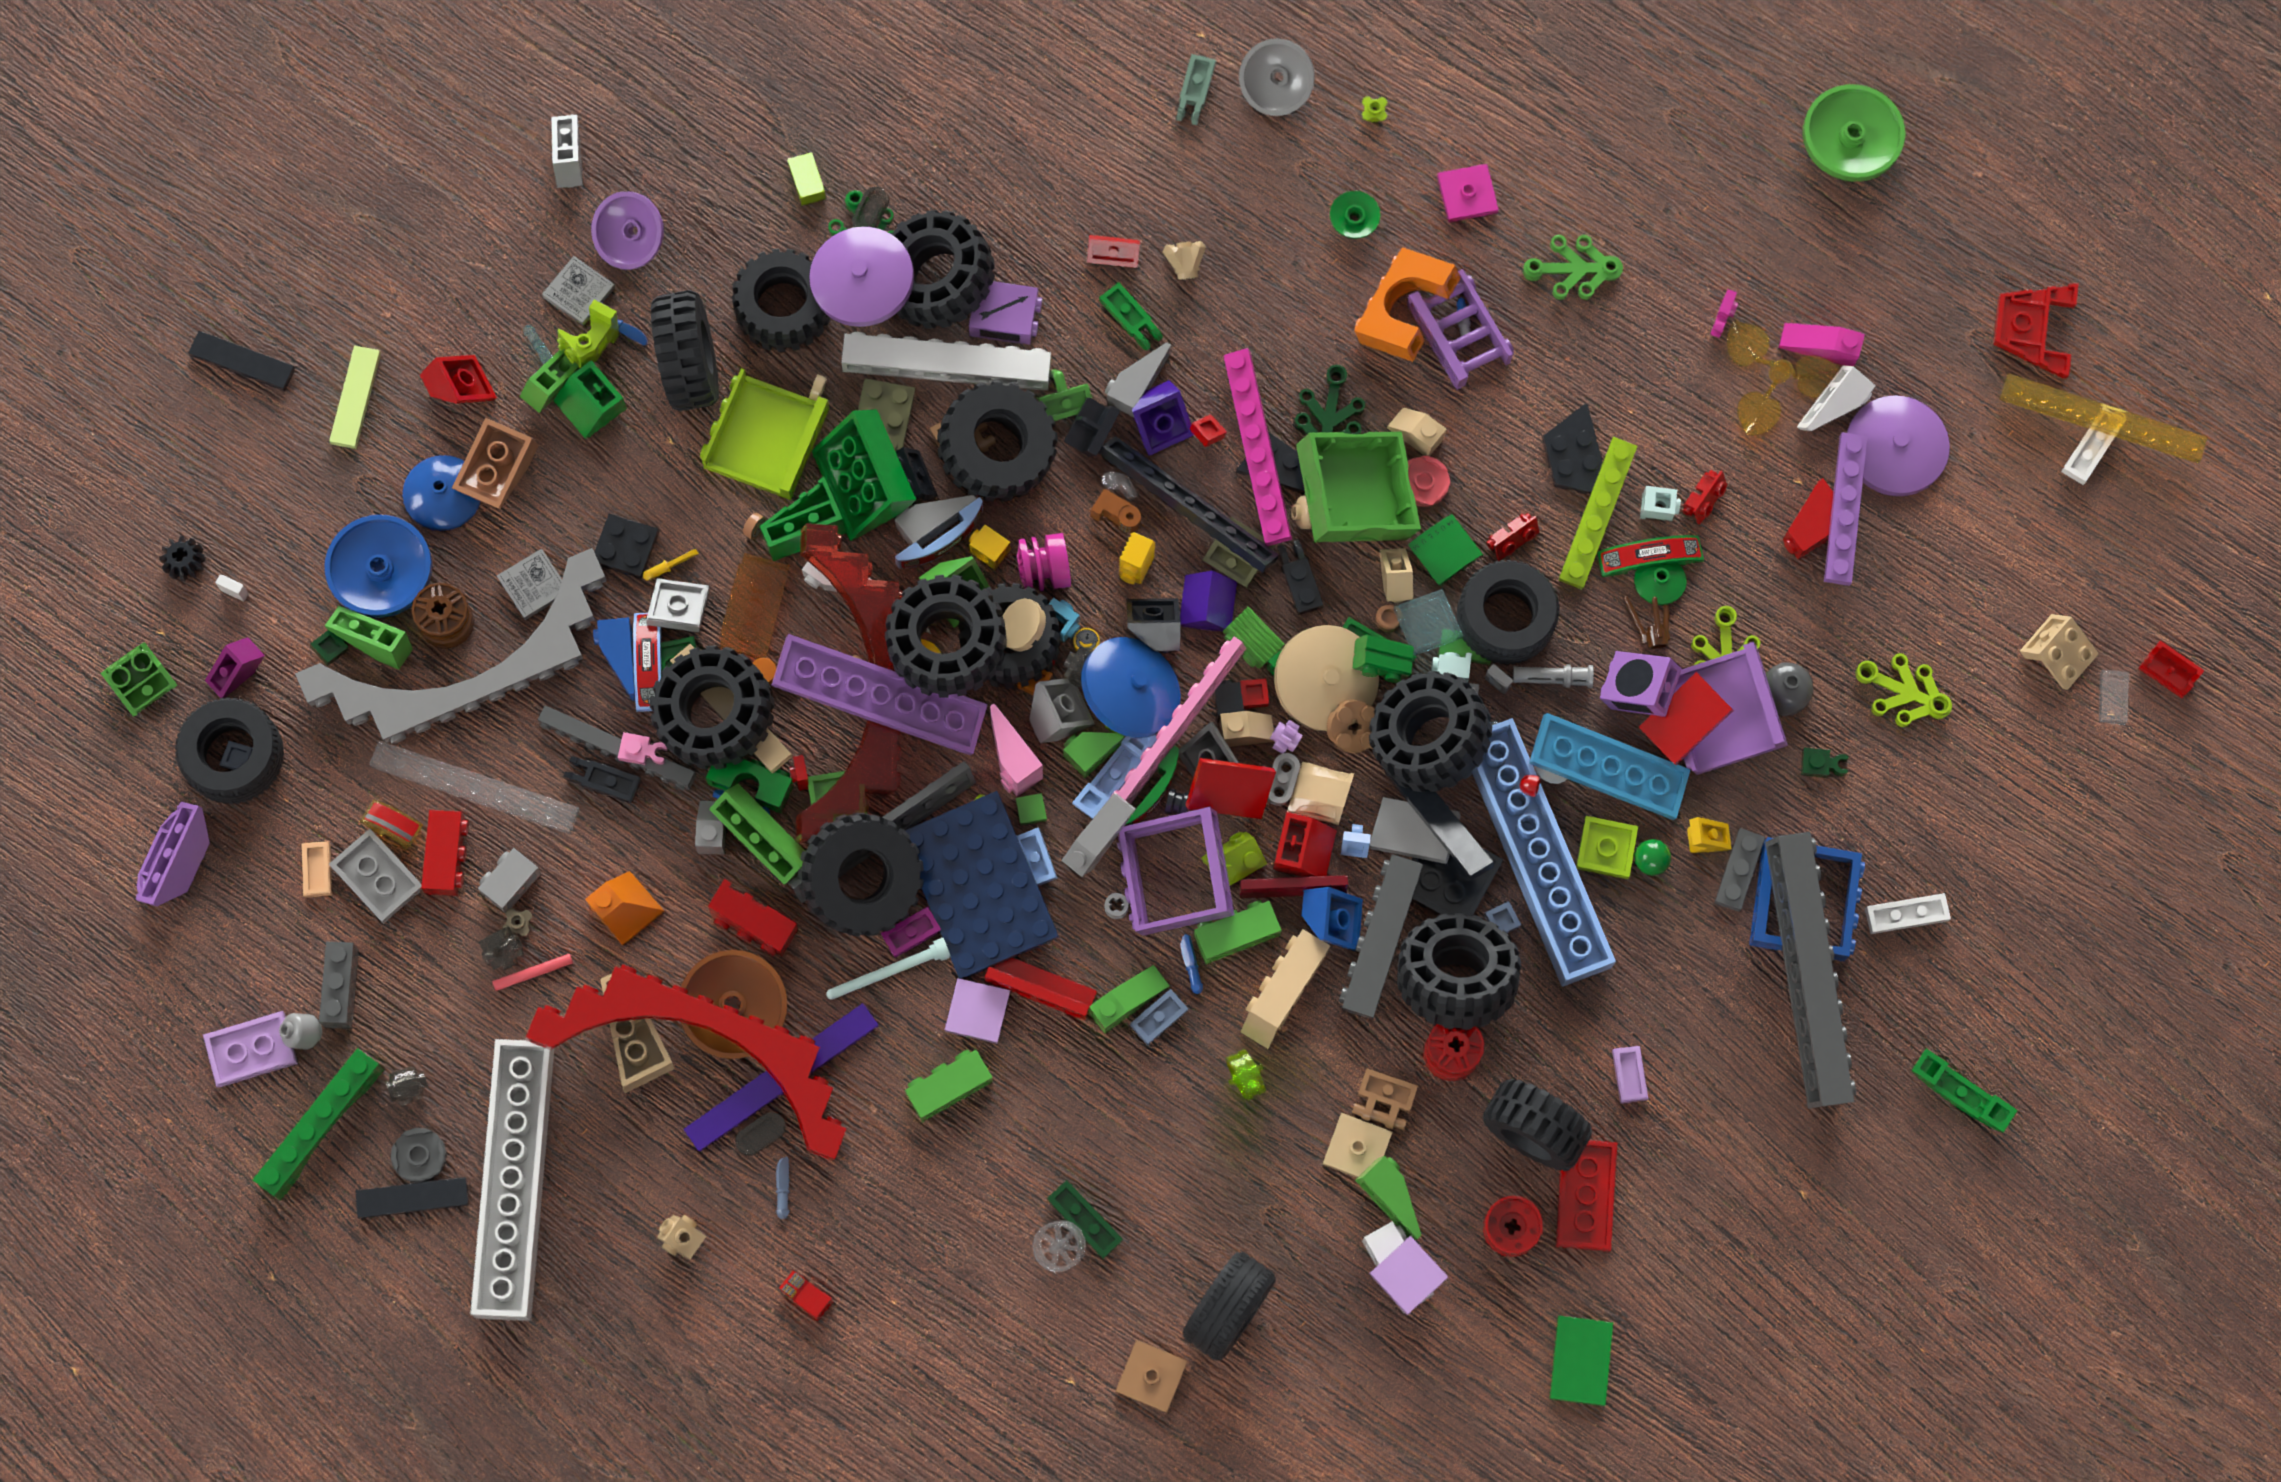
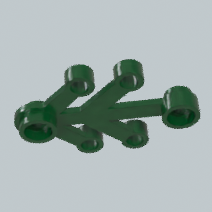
M1337 364L1330 366L1327 370L1326 381L1330 386L1325 411L1315 399L1312 390L1303 389L1299 394L1300 404L1307 406L1323 426L1322 433L1332 432L1335 426L1352 415L1362 414L1365 410V401L1362 398L1356 397L1351 400L1349 405L1336 413L1340 386L1345 384L1347 379L1346 369ZM1333 375H1338L1341 379L1339 381H1334L1331 377ZM1308 394L1311 396V399L1306 401L1302 396ZM1359 403L1362 405V408L1355 409L1353 404ZM1302 412L1296 415L1295 426L1297 429L1303 430L1306 435L1308 433H1318L1310 423L1311 419L1307 413ZM1304 418L1307 420V423L1302 425L1298 422V419ZM1351 421L1347 424L1346 429L1341 432L1354 435L1361 434V425L1356 421ZM1356 427L1358 432L1351 433L1349 428Z

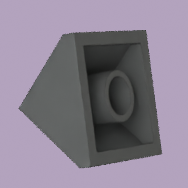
M1213 722L1207 724L1178 751L1179 757L1193 778L1199 758L1239 763Z

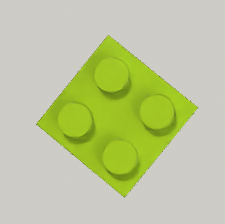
M1586 816L1576 869L1629 879L1638 826Z

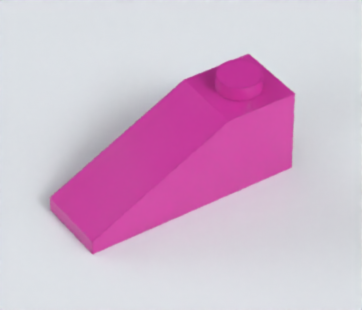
M1785 323L1778 348L1843 366L1854 367L1860 356L1865 334L1842 327Z

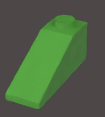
M559 350L528 379L519 397L540 413L555 399L569 377L579 370L580 367L576 362L571 363L568 360L564 350Z
M342 606L337 607L325 624L326 629L368 656L396 669L401 668L413 650L405 631Z
M1152 965L1089 1006V1014L1103 1033L1106 1034L1170 986L1156 967Z
M1379 1157L1355 1181L1393 1223L1403 1229L1407 1238L1411 1236L1416 1240L1421 1236V1232L1404 1177L1399 1172L1400 1167L1390 1157Z

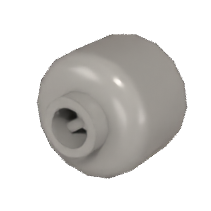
M292 1013L280 1025L279 1034L286 1047L292 1049H311L322 1037V1026L314 1015Z

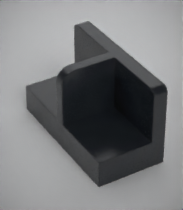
M1090 397L1086 398L1064 439V443L1088 457L1097 456L1120 410L1114 406L1105 407Z

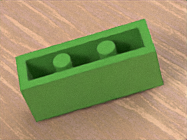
M1259 900L1249 904L1247 910L1239 913L1237 910H1234V916L1225 917L1215 922L1211 920L1199 923L1197 925L1198 928L1194 929L1193 936L1206 965L1279 937L1281 928L1270 901L1262 903Z
M969 1050L963 1051L955 1057V1062L948 1066L943 1063L931 1071L932 1075L925 1079L918 1077L908 1084L909 1088L905 1090L906 1096L921 1122L928 1120L993 1082V1077L977 1050L972 1052Z

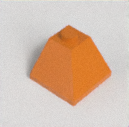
M630 871L605 882L585 899L590 909L622 946L665 912Z

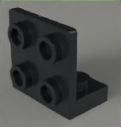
M902 447L895 451L915 498L927 501L936 498L938 495L920 450Z

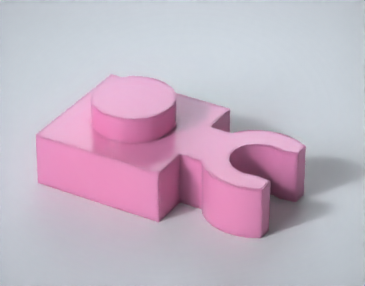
M623 732L618 760L645 765L646 759L650 758L654 763L662 765L665 763V759L657 757L656 752L658 750L667 751L668 748L662 742L650 745V737Z

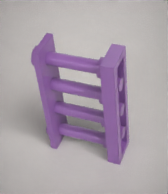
M1463 269L1458 271L1461 279L1449 299L1463 293L1469 306L1439 320L1434 319L1430 312L1431 308L1449 299L1438 295L1426 299L1425 297L1422 298L1417 291L1409 295L1407 307L1456 390L1466 386L1470 371L1498 357H1501L1504 364L1508 365L1514 352L1510 341L1503 338L1475 291L1474 280L1470 275L1467 276ZM1474 314L1477 316L1482 327L1453 341H1447L1443 334L1445 328ZM1487 335L1495 347L1465 363L1463 361L1460 362L1455 355L1456 350Z

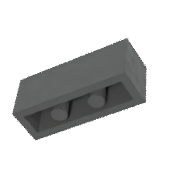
M326 942L319 1023L324 1028L352 1029L359 949L352 942Z

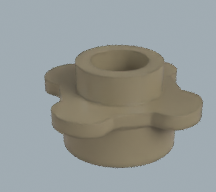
M514 908L508 909L505 913L507 920L503 926V931L506 934L528 935L530 932L529 921L532 919L531 912L528 910L520 912ZM516 920H519V921H520V923H519L518 925L515 924V921H516Z

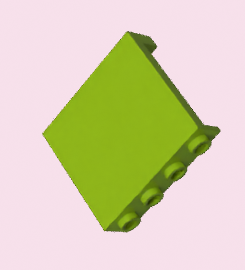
M741 368L739 375H734L730 384V390L732 391L729 398H724L720 407V413L722 414L719 421H714L711 427L710 435L712 437L709 444H704L701 450L700 458L702 459L703 467L709 471L791 500L829 412V402L827 399L819 396L817 401L746 376L745 369Z

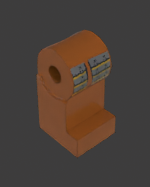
M1105 488L1091 508L1090 517L1100 521L1102 516L1118 524L1122 532L1133 533L1140 526L1141 513L1139 509Z

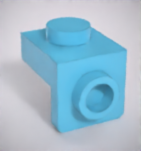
M1053 598L1049 605L1053 606L1058 621L1065 625L1060 632L1061 641L1065 642L1068 637L1072 639L1080 629L1079 614L1073 611L1074 608L1064 600L1059 602Z

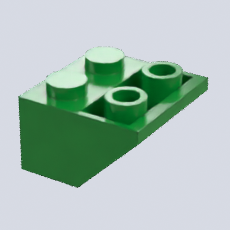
M592 360L569 377L553 400L585 440L627 409L624 398Z

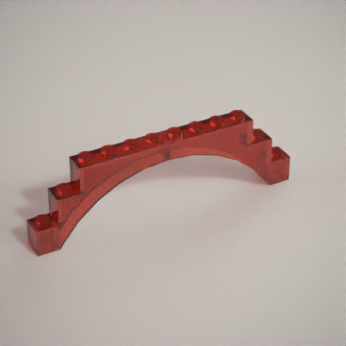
M806 523L801 529L800 555L830 581L846 602L861 632L868 662L895 671L894 665L889 658L885 632L887 631V615L892 614V604L896 599L901 600L903 597L902 590H899V582L868 580L872 574V563L868 562V554L837 551L840 550L842 541L841 534H838V526ZM867 720L859 747L845 772L823 797L796 816V843H808L812 835L816 836L821 831L820 827L826 822H833V818L841 815L849 816L853 815V813L865 814V812H868L869 797L865 796V793L890 795L899 788L901 775L900 772H897V761H900L901 747L897 745V735H900L901 731Z

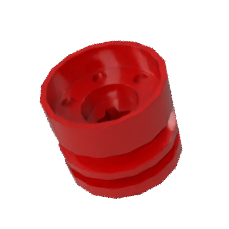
M1435 1025L1424 1044L1423 1058L1426 1067L1434 1076L1444 1081H1458L1466 1078L1475 1070L1484 1053V1040L1481 1031L1476 1026L1472 1027V1029L1462 1030V1028L1447 1029L1442 1025ZM1452 1041L1456 1043V1046H1461L1458 1052H1455L1452 1047L1449 1048Z
M1507 1196L1499 1199L1490 1207L1483 1221V1234L1486 1243L1494 1252L1505 1257H1518L1526 1254L1537 1244L1542 1234L1543 1220L1539 1209L1531 1201L1521 1196ZM1511 1221L1516 1222L1515 1227L1519 1228V1231H1515L1513 1235L1508 1234L1509 1229L1505 1227V1224L1509 1225Z

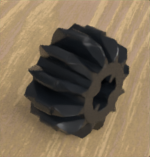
M181 535L177 543L170 539L169 543L171 546H162V551L165 555L159 556L160 562L164 564L162 570L165 573H169L171 579L174 580L180 577L185 582L189 574L192 578L196 579L195 571H203L204 567L200 563L206 561V556L202 554L203 547L200 544L196 545L195 539L190 538L186 541L184 536Z

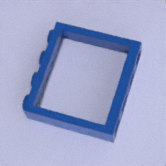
M1767 837L1761 848L1749 946L1783 951L1781 937L1765 934L1772 886L1765 842L1773 839ZM1817 846V852L1814 854V857L1850 863L1840 947L1832 946L1834 960L1844 962L1850 955H1853L1856 942L1855 939H1852V932L1858 925L1859 914L1855 913L1856 903L1859 904L1862 888L1858 887L1859 877H1863L1865 862H1861L1862 853Z

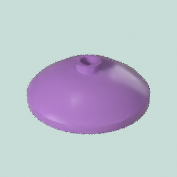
M618 192L607 197L598 206L592 220L591 232L597 252L607 263L620 269H636L648 264L657 255L663 241L664 228L658 209L647 197L635 192ZM635 226H636L637 229H638V232H637L636 235L633 233V228H634Z

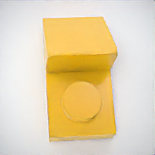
M1700 817L1689 819L1690 827H1688L1687 832L1690 852L1702 853L1732 849L1729 825L1727 823Z

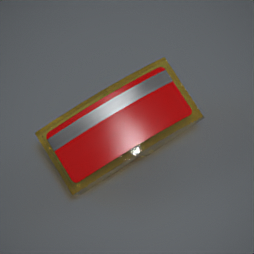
M375 799L372 800L359 821L380 836L385 834L405 848L411 846L423 824L407 814Z

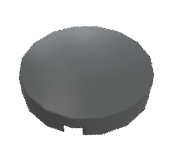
M413 1128L405 1131L392 1146L391 1161L394 1170L401 1178L411 1183L433 1180L441 1173L446 1164L447 1151L444 1142L436 1133L427 1128Z

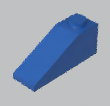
M628 617L597 620L598 629L593 630L594 644L599 645L603 656L631 700L635 701L633 635L630 619Z

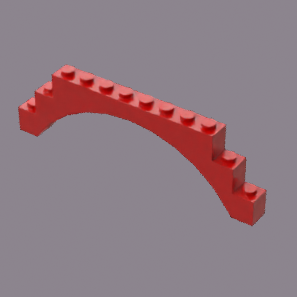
M623 964L621 968L615 966L603 996L598 995L599 990L591 986L583 985V988L577 986L564 1017L559 1015L561 1011L554 1007L545 1005L544 1009L537 1008L525 1041L548 1050L554 1049L585 1031L621 1021L639 1019L678 1021L709 1030L739 1046L759 1062L780 1086L796 1114L807 1152L833 1161L837 1155L847 1128L842 1127V1121L829 1116H827L826 1120L822 1119L833 1087L828 1086L829 1081L821 1077L814 1076L813 1079L808 1078L820 1048L814 1045L816 1041L809 1037L800 1035L798 1039L789 1035L790 1030L775 1025L773 1029L764 1025L765 1021L752 1015H749V1018L738 1015L739 1010L724 1005L723 1008L713 1005L714 1000L702 995H698V998L687 995L688 990L677 985H673L672 988L662 985L663 980L652 975H647L644 978L636 974V969Z

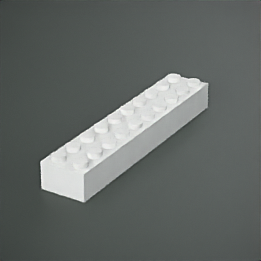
M495 1039L471 1315L478 1319L531 1321L554 1049L548 1050L528 1041Z

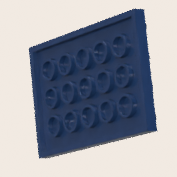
M998 791L905 830L910 835L912 843H915L919 849L918 858L923 861L924 871L920 872V879L924 880L922 890L931 912L941 928V936L945 940L959 979L968 978L989 967L998 965L1060 938Z

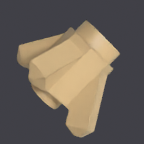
M1203 242L1177 243V247L1166 245L1163 253L1175 269L1178 280L1197 278L1199 265L1206 248Z

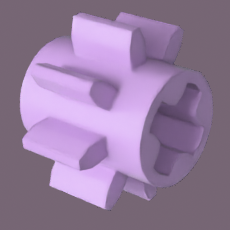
M1291 720L1286 725L1279 722L1270 737L1275 742L1272 748L1282 754L1287 749L1293 752L1303 736L1297 732L1300 726Z

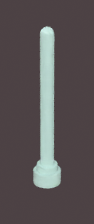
M944 938L933 941L934 944L929 946L930 949L829 989L826 993L827 998L833 1000L931 959L943 961L950 958L951 955Z

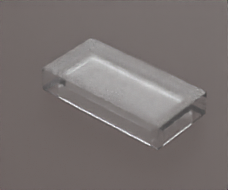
M2102 670L2100 672L2099 722L2122 725L2128 722L2129 672Z

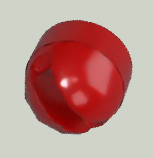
M1524 776L1519 784L1520 790L1527 796L1536 797L1540 785V776Z

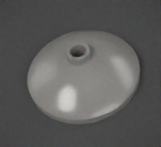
M1270 39L1255 45L1244 57L1239 71L1240 88L1245 99L1253 108L1267 115L1280 116L1296 111L1308 100L1314 87L1315 73L1310 57L1299 45L1285 39ZM1277 72H1281L1284 75L1281 82L1275 78Z

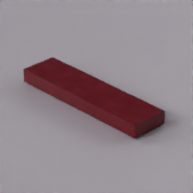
M1348 876L1240 880L1239 888L1240 899L1303 896L1304 890L1330 887L1347 893Z

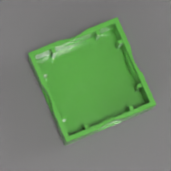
M1343 432L1308 433L1296 444L1314 542L1408 540L1421 529L1415 496L1409 482V466L1402 432H1368L1358 435Z

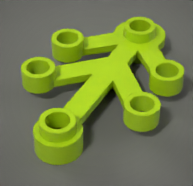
M1722 606L1714 616L1716 625L1720 627L1721 654L1708 643L1707 638L1703 635L1694 637L1691 642L1692 649L1698 653L1702 652L1710 660L1732 653L1731 626H1733L1737 619L1736 611L1730 606ZM1720 616H1727L1729 622H1722ZM1754 635L1748 636L1743 643L1745 645L1748 641H1754L1757 648L1760 647V640ZM1695 641H1702L1704 647L1696 646ZM1699 660V661L1695 662L1694 665H1697V664H1700V663H1703V662H1706V661H1704V660Z
M1898 653L1892 658L1891 666L1899 672L1903 683L1878 673V667L1871 661H1863L1856 668L1855 675L1861 683L1869 684L1873 682L1899 694L1885 700H1875L1871 706V711L1874 715L1883 716L1889 709L1912 701L1923 705L1911 711H1899L1895 721L1900 727H1907L1913 720L1928 715L1935 719H1943L1952 710L1950 698L1945 694L1939 693L1932 677V668L1929 665L1922 664L1915 671L1916 679L1924 683L1927 694L1918 690L1908 667V658L1902 653ZM1898 658L1903 660L1904 665H1897L1895 660ZM1921 669L1927 671V677H1923L1920 674ZM1861 671H1868L1870 677H1863ZM1934 703L1941 704L1942 710H1936ZM1876 704L1883 705L1884 711H1878ZM1900 715H1906L1908 722L1901 721Z

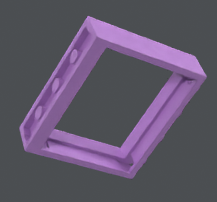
M1207 807L1122 828L1119 833L1117 846L1123 854L1124 862H1121V871L1123 877L1127 879L1128 888H1125V896L1127 902L1131 903L1132 914H1129V920L1132 922L1135 932L1144 936L1234 916L1218 815L1215 810ZM1202 824L1216 908L1148 923L1135 839Z

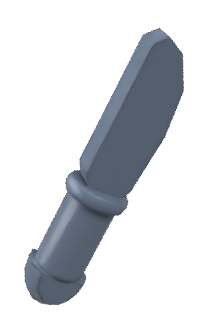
M787 1156L779 1160L776 1169V1214L780 1219H785L789 1214V1159Z

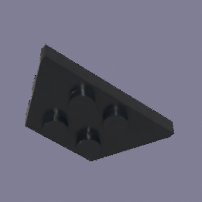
M1584 404L1543 435L1542 441L1554 487L1565 490L1572 489L1577 493L1586 495L1592 492L1603 461L1588 404Z

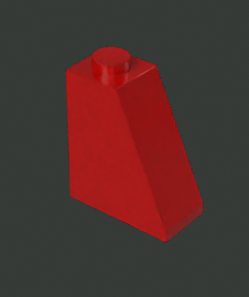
M1823 478L1818 481L1783 538L1785 548L1790 554H1794L1797 559L1828 541L1833 491Z

